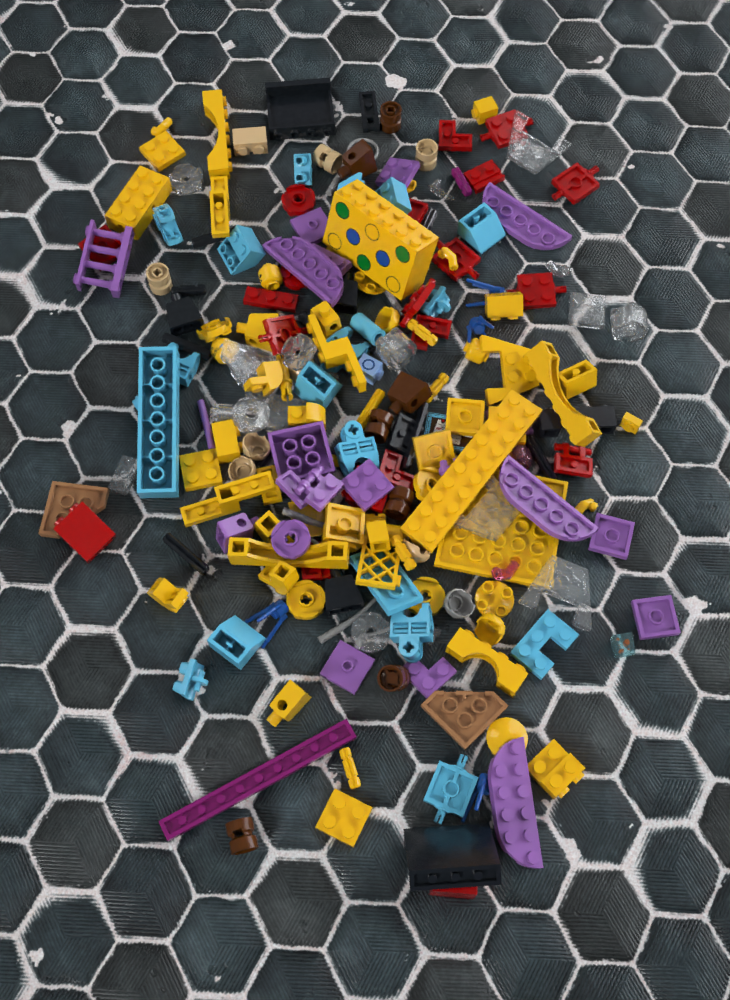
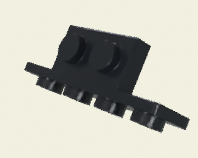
M427 402L417 409L414 419L402 413L396 416L387 448L403 455L399 468L401 471L409 469L413 463L412 456L415 450L412 438L420 436L424 429L422 424L429 413L427 410L429 403Z

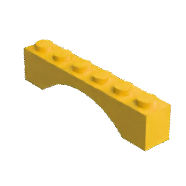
M222 89L202 91L205 116L214 123L218 130L217 142L211 153L207 156L209 177L227 175L228 179H230V172H233L232 161L229 162V159L232 158L231 148L227 146L231 144L230 136L226 134V132H229V124L225 122V119H228L227 109H224L227 106L226 96H223Z
M540 341L526 353L529 359L528 364L535 370L537 380L543 385L545 395L553 404V410L560 416L562 426L567 429L570 435V441L574 445L585 447L601 436L602 433L593 418L578 412L568 402L559 380L560 357L552 343Z
M229 537L227 556L231 565L276 566L282 560L293 567L348 569L350 549L348 542L327 541L310 545L304 555L295 560H290L279 556L270 543L251 538Z

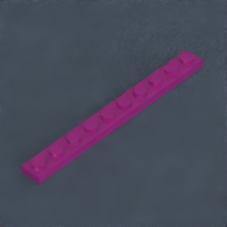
M347 718L158 821L167 841L175 839L356 739L357 736Z

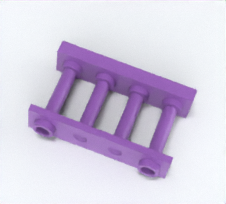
M91 219L90 224L86 226V240L78 273L74 274L73 283L78 291H82L83 284L108 288L111 291L112 297L120 298L134 240L133 227L125 226L124 232L121 233L97 229L95 221ZM99 236L120 240L122 242L121 247L114 249L93 245L94 237ZM91 252L116 256L118 258L117 263L110 265L89 261ZM87 268L112 272L114 274L113 280L105 281L85 277Z

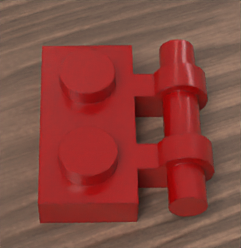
M565 442L554 444V450L560 451V453L556 452L554 455V473L585 478L592 477L593 458L586 457L591 456L592 449L572 446Z

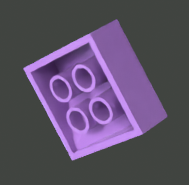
M323 421L267 433L277 478L291 469L302 480L308 476L312 468H316L318 465L324 468V471L321 473L323 477L328 473L333 474L336 472Z

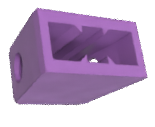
M240 513L217 522L216 540L224 554L228 553L229 537L253 538L254 524L259 520L258 516L249 519L246 513Z

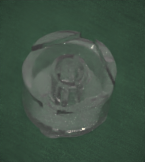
M629 302L626 306L610 310L611 336L614 340L622 342V339H628V342H635L643 339L646 336V332L648 333L647 311L645 308L638 306L636 302Z
M397 327L393 328L384 337H379L375 342V356L390 371H399L411 362L409 359L411 355L415 356L417 352V345Z

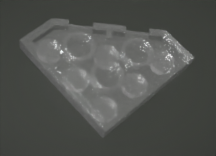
M228 339L223 341L220 358L224 364L228 365L232 371L231 375L243 389L244 383L249 378L258 377L256 369L262 362L276 361V356H273V354ZM249 391L245 394L251 402L264 406L269 404L270 395L264 397L262 391L258 393Z

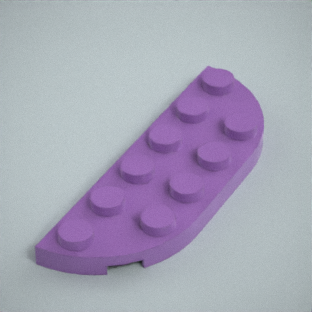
M491 182L485 187L482 203L485 202L496 212L504 231L521 243L533 249L553 250L571 241V234Z
M281 236L273 238L262 245L263 249L319 298L327 301L332 308L337 304L344 289L342 273L339 267L313 244L301 237L292 236V238L282 239Z
M510 455L506 457L499 472L500 488L506 499L522 514L550 536L563 541H581L597 532L599 527Z
M520 737L503 744L490 761L488 787L494 829L501 848L517 864L527 868L540 869L544 867L524 737Z

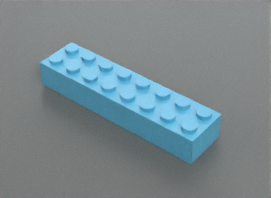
M177 346L139 347L137 494L140 498L179 497L180 354Z

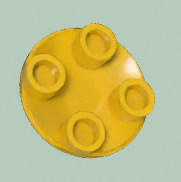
M358 271L355 273L354 281L358 282V289L373 295L386 291V289L363 272Z
M485 581L475 593L477 610L482 615L491 613L500 618L505 617L514 606L513 590L500 581Z
M504 717L495 720L489 726L486 741L491 753L495 755L503 744L520 737H524L526 749L528 735L526 729L519 721Z

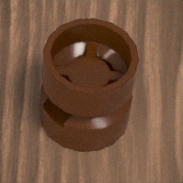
M387 101L381 105L380 128L383 132L392 134L400 130L402 108L399 103Z
M373 409L368 418L369 423L366 424L363 432L364 437L374 436L375 443H385L394 420L393 415L382 409Z
M395 485L389 494L390 500L386 502L384 507V514L398 521L407 520L415 493L407 487Z
M386 665L378 672L377 681L384 691H402L410 683V673L402 665Z
M252 817L236 819L225 824L227 836L232 839L229 842L231 855H240L259 848L257 837L252 834L255 830Z

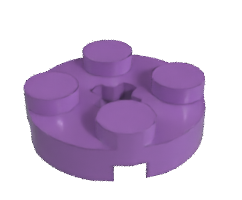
M297 519L283 520L272 530L271 544L279 556L295 560L307 552L310 547L311 536L303 522ZM288 535H295V542L288 544L286 537Z

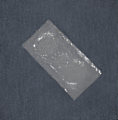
M122 456L108 486L110 491L124 496L128 495L137 475V459Z

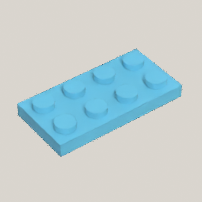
M361 552L349 556V562L356 572L358 571ZM383 552L375 554L379 559L386 556ZM371 557L364 560L368 566L375 563ZM391 560L383 563L388 569L395 565ZM400 565L398 569V575H401L400 587H396L395 590L368 587L387 616L423 602L422 594ZM380 566L372 569L377 575L384 571ZM368 572L361 575V579L369 580L372 578ZM388 575L381 578L383 582L392 583V579Z

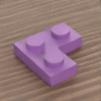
M290 469L279 476L275 483L300 509H303L308 505L305 502L307 494L303 492L301 495H297L294 490L298 487L301 479ZM313 481L310 486L315 488L318 483Z
M444 657L429 670L420 661L416 663L407 662L404 665L410 673V683L426 699L434 691H438L457 673V670Z

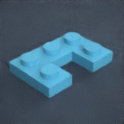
M547 609L513 648L510 655L537 678L542 680L555 663L542 654L540 649L549 639H552L566 651L579 634Z

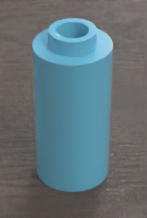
M357 313L352 316L350 326L373 346H379L386 338V332L363 313Z

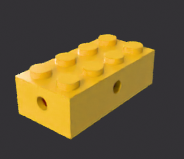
M139 166L104 215L109 229L121 233L124 232L125 226L133 227L134 239L139 240L153 220L152 214H154L152 208L163 205L172 192L170 178Z

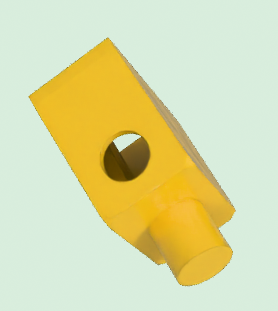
M323 301L311 309L310 315L315 313L326 340L342 329L339 316L327 301Z
M251 313L247 323L237 322L236 333L245 334L247 345L272 352L269 342L260 343L259 340L261 339H258V336L266 334L262 321L268 318L279 317V314Z
M289 680L269 706L274 711L266 720L274 727L282 719L289 722L312 697L295 682ZM287 704V708L283 710V706Z

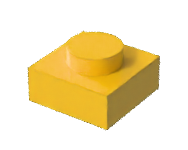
M626 412L619 426L623 427L625 431L636 435L643 420Z

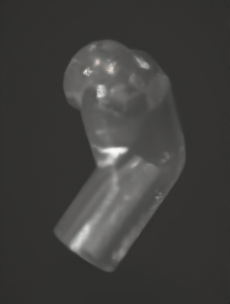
M552 260L545 264V267L555 277H566L572 272L570 266L556 265Z

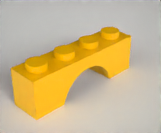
M460 627L446 646L445 652L461 663L472 658L483 659L490 663L496 672V687L512 698L528 675L522 665L512 663L508 660L507 655L502 652H496L488 642L480 641L468 629L464 630Z

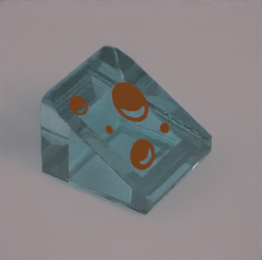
M632 632L617 634L611 637L610 641L615 658L635 655Z

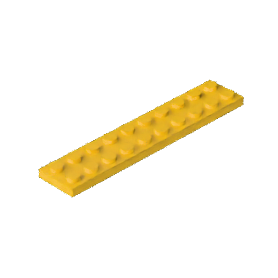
M511 389L401 526L400 531L432 553L541 415L543 409Z

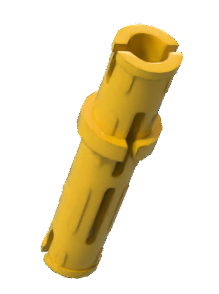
M282 354L283 359H281V355H277L276 360L280 361L283 372V379L279 385L281 399L287 401L288 395L289 401L293 399V382L289 374L287 354Z

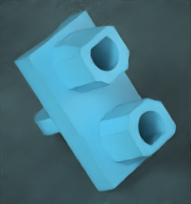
M294 154L295 184L312 185L313 168L311 154Z
M440 286L438 290H432L428 296L430 302H424L420 308L421 313L437 317L442 312L450 311L451 305L449 304V296L445 292L446 287Z
M196 659L182 662L179 673L185 676L183 681L177 680L174 683L173 691L182 695L187 700L193 701L196 691L199 692L201 686L208 685L209 681L204 679L206 672L203 670L205 666L199 664Z

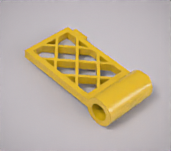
M387 524L389 541L392 536L397 534L401 536L402 540L408 536L400 531V525ZM366 525L355 585L395 590L396 587H400L401 575H398L400 558L396 551L393 553L382 551L386 555L382 559L375 555L377 553H371V550L367 547L369 537ZM371 557L375 563L368 566L364 560ZM391 560L395 565L388 569L383 563ZM380 566L384 571L377 575L372 569ZM367 572L372 576L369 580L361 579V575ZM388 575L392 579V583L383 582L381 578Z

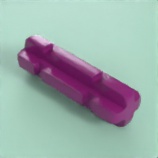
M459 167L453 168L451 174L453 178H456L455 181L460 190H462L461 192L465 197L471 195L472 188L468 185L469 183L463 173H461L462 171Z

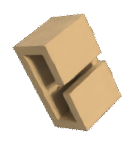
M266 126L232 129L235 156L250 155V152H253V154L268 153Z

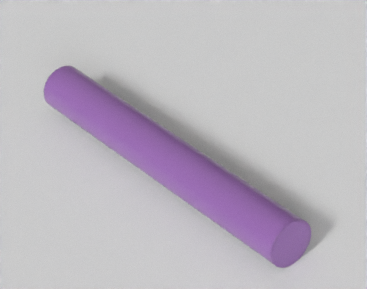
M201 399L197 401L208 449H214L216 447L205 402Z

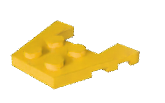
M486 335L479 337L481 353L500 354L503 388H487L485 390L487 406L502 402L511 389L518 394H522L540 386L536 378L537 374L528 364L529 359L526 356V353L531 349Z

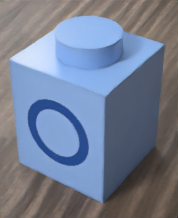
M364 353L358 362L366 381L374 385L384 374L383 363Z

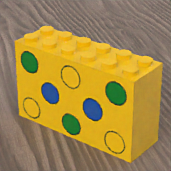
M356 179L334 192L322 243L341 257L351 261L353 266L402 301L415 290H418L424 283L439 237L363 182Z

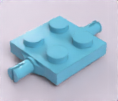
M460 754L456 765H449L439 760L424 797V802L438 809L433 822L437 823L439 816H441L438 822L439 825H442L446 813L463 818L479 777L468 773L464 769L468 759L466 755L461 763L464 755Z

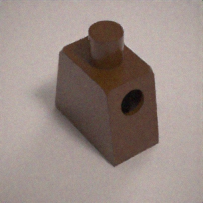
M361 139L342 155L344 166L339 168L337 173L343 179L348 175L351 177L361 172L362 178L377 171L373 149L364 139Z
M401 371L387 393L391 402L388 411L394 416H397L401 410L413 413L433 395L428 383Z

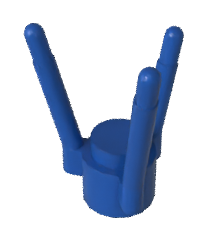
M469 278L466 279L467 282L472 283V286L489 290V293H504V287L493 286ZM485 301L468 303L466 307L485 305Z
M483 316L473 317L469 321V325L466 326L468 343L471 342L472 332L477 335H486L484 331L485 325L491 329H494V326L486 321Z
M278 599L275 603L273 602L244 621L247 624L258 618L257 622H261L269 615L274 619L279 618V621L262 644V649L266 647L283 621L288 618L286 613L289 611V608L281 599Z
M481 773L479 775L465 814L461 818L462 823L465 822L476 796L477 800L474 810L478 811L483 795H490L488 774Z

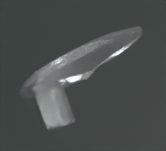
M436 179L433 184L427 185L436 196L455 200L453 196L439 188L441 184L439 179Z

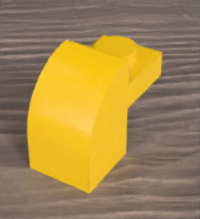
M280 361L262 362L256 369L258 377L249 378L243 387L245 392L252 391V393H258L262 391L264 397L270 395L281 384L283 379Z
M306 402V406H288V426H301L323 421L326 431V410L322 405Z
M268 510L255 522L254 528L265 543L271 544L272 530L280 521ZM288 535L286 537L287 543H294V540Z
M282 560L276 566H265L258 574L259 580L272 586L276 593L286 595L299 580L296 568Z
M158 578L147 592L155 601L174 613L178 612L188 598V592L185 589L176 588L165 578Z

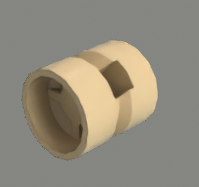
M422 139L416 145L415 161H419V170L431 171L436 167L438 145L432 139Z
M320 144L313 153L312 163L334 175L343 163L342 154L335 150L332 151L330 147L324 144Z
M160 262L149 265L146 270V277L150 290L159 296L168 294L173 286L168 267Z

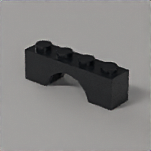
M599 405L598 407L581 406L575 408L583 415L593 418L602 435L614 434L617 427L614 406ZM550 407L543 408L541 415L537 418L539 438L558 437L560 430L563 428L560 416Z

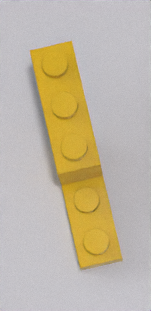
M228 176L210 177L211 191H209L212 238L230 237L229 221L231 220Z
M315 313L308 315L306 328L309 334L312 333V343L315 349L318 348L320 363H324L326 369L345 364L347 372L352 374L351 381L353 386L357 387L359 393L365 392L367 381L348 336L326 342Z
M270 470L216 486L214 490L217 497L181 507L180 511L185 527L241 511L239 501L275 491L276 487Z

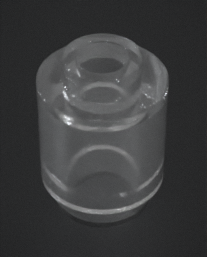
M215 403L214 407L211 406L210 418H213L214 422L233 419L235 422L237 421L238 407H234L232 404Z

